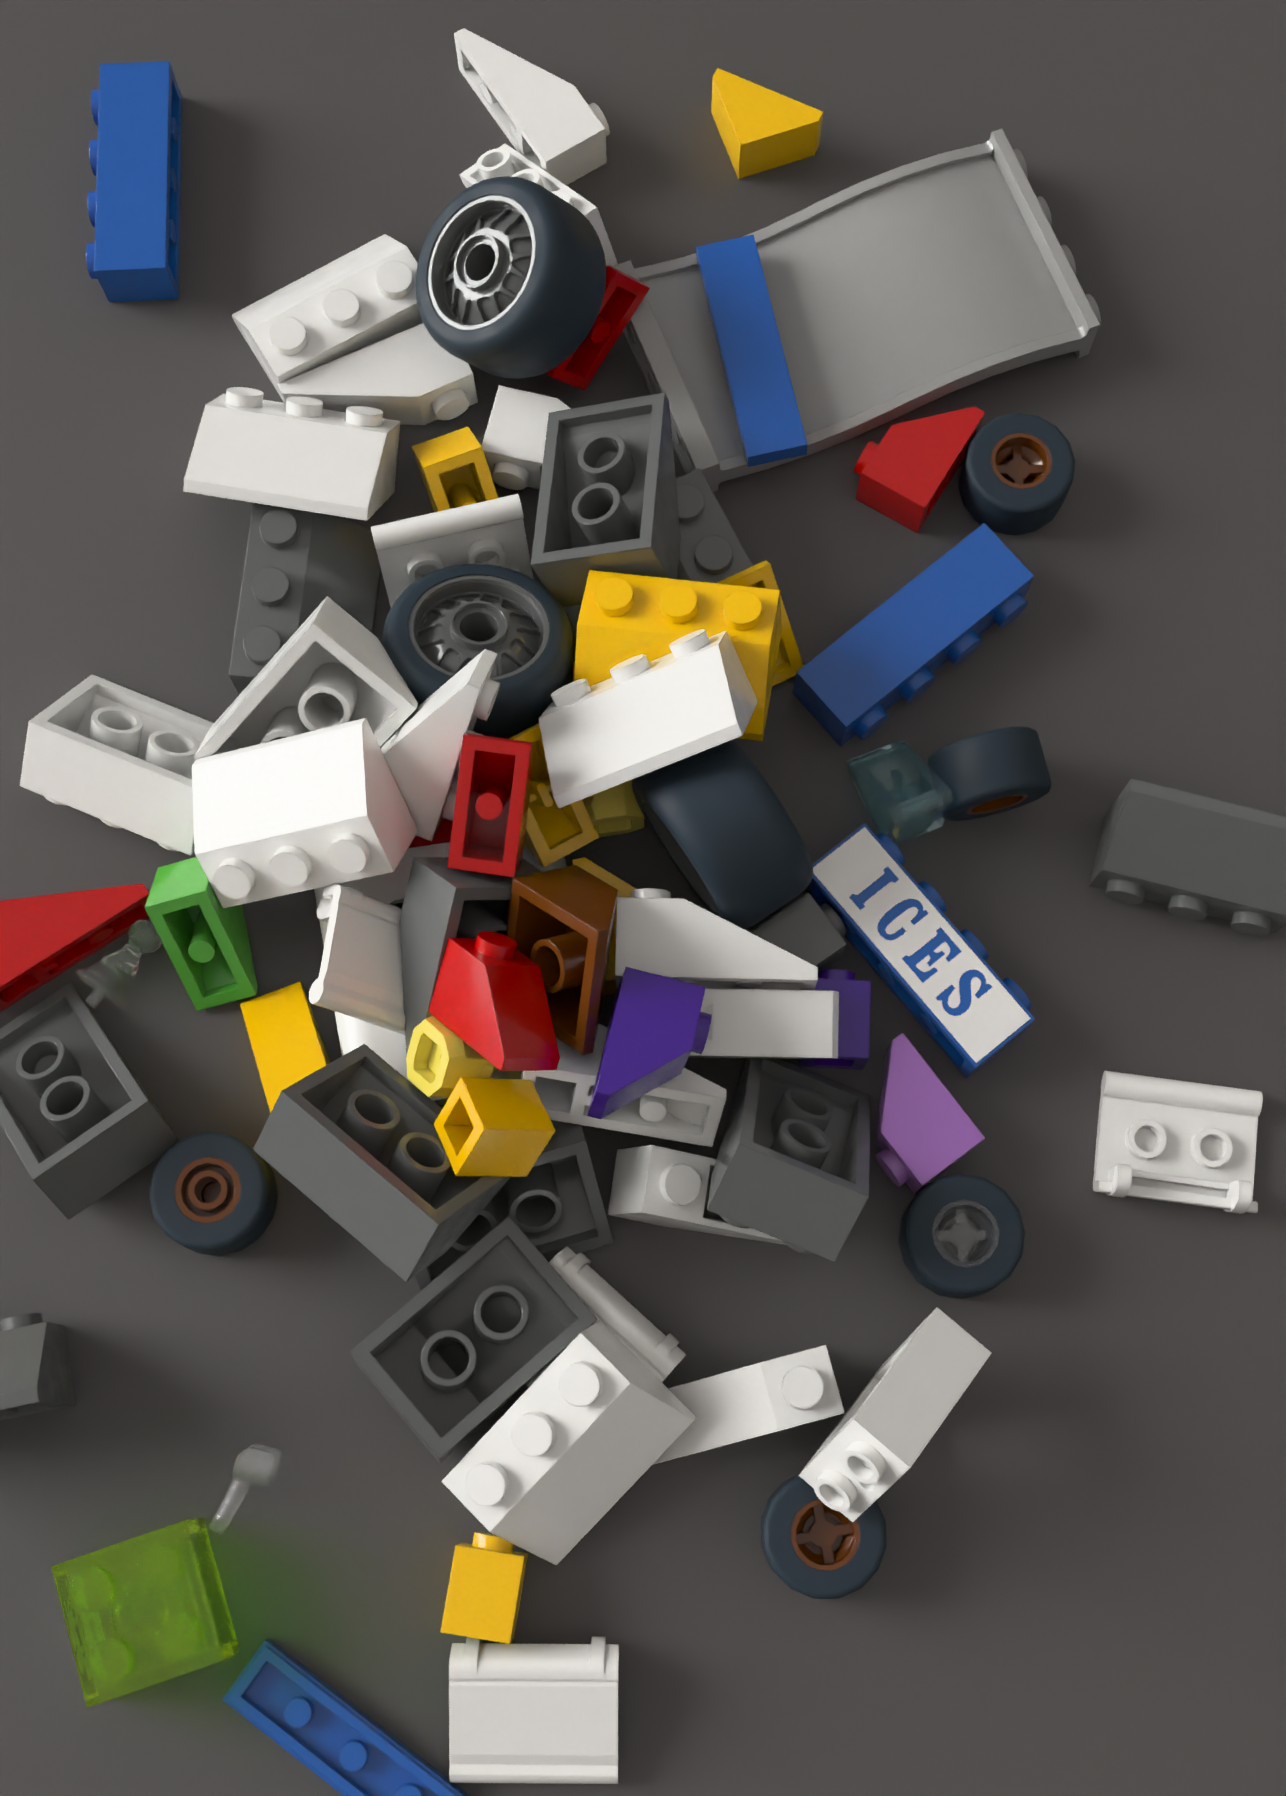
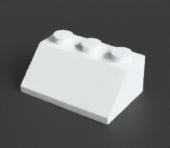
M383 234L232 314V318L282 399L278 383L422 324L423 321L417 306L415 287L418 263L406 245Z
M245 387L227 388L226 394L223 393L205 405L184 477L183 492L367 521L395 491L400 421L383 419V411L373 407L349 406L346 408L345 413L323 409V402L315 398L288 397L286 398V403L263 400L264 393L257 389Z
M327 596L211 726L193 758L197 760L367 718L378 745L381 747L417 709L418 702L393 665L379 639Z
M705 629L689 633L669 645L672 653L649 662L645 654H640L612 667L609 670L612 676L610 679L593 686L589 685L586 678L579 679L557 689L551 694L554 702L539 717V725L552 794L558 808L743 736L758 700L727 630L708 637Z
M92 674L28 722L20 786L43 795L52 803L67 805L97 817L108 826L124 828L156 841L167 850L180 851L191 856L195 852L192 765L196 759L193 757L214 723Z
M367 718L200 758L192 765L195 855L223 908L394 872L418 832Z
M599 1320L582 1331L441 1482L490 1533L557 1566L697 1417Z

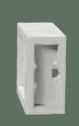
M936 1307L882 1364L798 1476L814 1489L817 1497L826 1506L841 1512L851 1522H854L912 1467L989 1358L991 1352Z

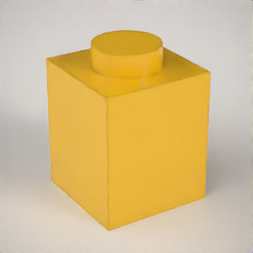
M461 1077L434 1122V1127L456 1176L527 1177L556 1131L532 1080Z
M474 1532L472 1544L461 1542L455 1545L440 1632L510 1644L515 1637L528 1553L513 1551L514 1544L494 1534Z

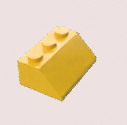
M589 570L577 622L574 681L586 678L589 685L593 686L612 678L609 670L629 658L645 654L648 661L651 662L672 653L669 645L689 633L705 629L708 637L727 630L758 700L743 736L738 738L763 741L782 634L780 590Z

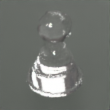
M136 921L128 931L130 944H125L123 948L108 956H103L99 961L76 970V975L93 989L92 993L85 1000L89 1006L95 1009L105 998L119 1009L128 1010L127 1004L132 993L136 972L139 970L138 965L141 954L153 953L162 944L151 921Z

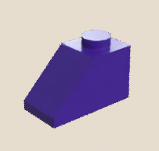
M625 967L616 992L587 1116L597 1119L606 1117L680 1075L691 1052L702 1054L712 1014L700 1012L706 987Z

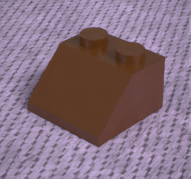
M572 865L513 878L506 936L514 939L518 944L516 949L541 968L555 1037L583 1056L593 1053L608 972L618 890L579 866Z

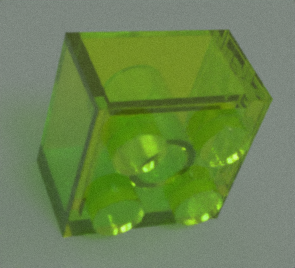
M203 1517L187 1519L51 1566L87 1708L223 1661L240 1653Z

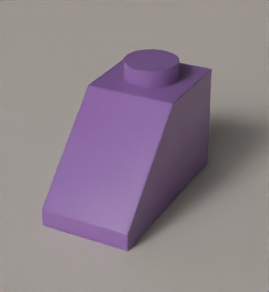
M902 1033L892 1040L885 1053L874 1141L881 1151L875 1157L882 1170L896 1186L900 1187L907 1183L915 1194L976 1148L985 1137L908 1038Z

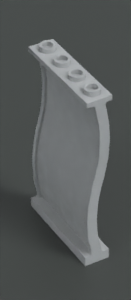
M1002 128L991 132L990 139L985 143L940 153L861 181L763 229L745 235H754L807 441V455L748 467L696 260V253L639 268H634L631 260L612 266L643 282L650 288L623 332L650 394L665 392L669 399L672 442L685 474L700 468L712 492L717 491L718 485L723 481L767 470L814 454L852 439L953 391L991 376L1070 352H1075L1077 358L1086 356L1090 352L1101 324L1097 302L1091 294L1084 293L1076 277V265L1072 252L1068 246L1060 245L1052 229V218L1047 202L1042 196L1036 197L1028 181L1027 165L1023 154L1018 148L1012 149Z

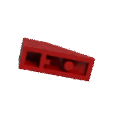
M143 883L0 901V1012L148 920L149 916L145 910V905L150 890Z

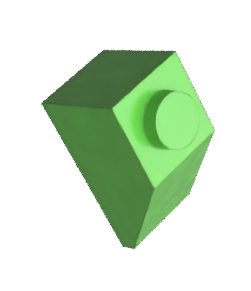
M197 857L158 867L145 910L196 1011L256 995L258 985L243 905L222 907Z

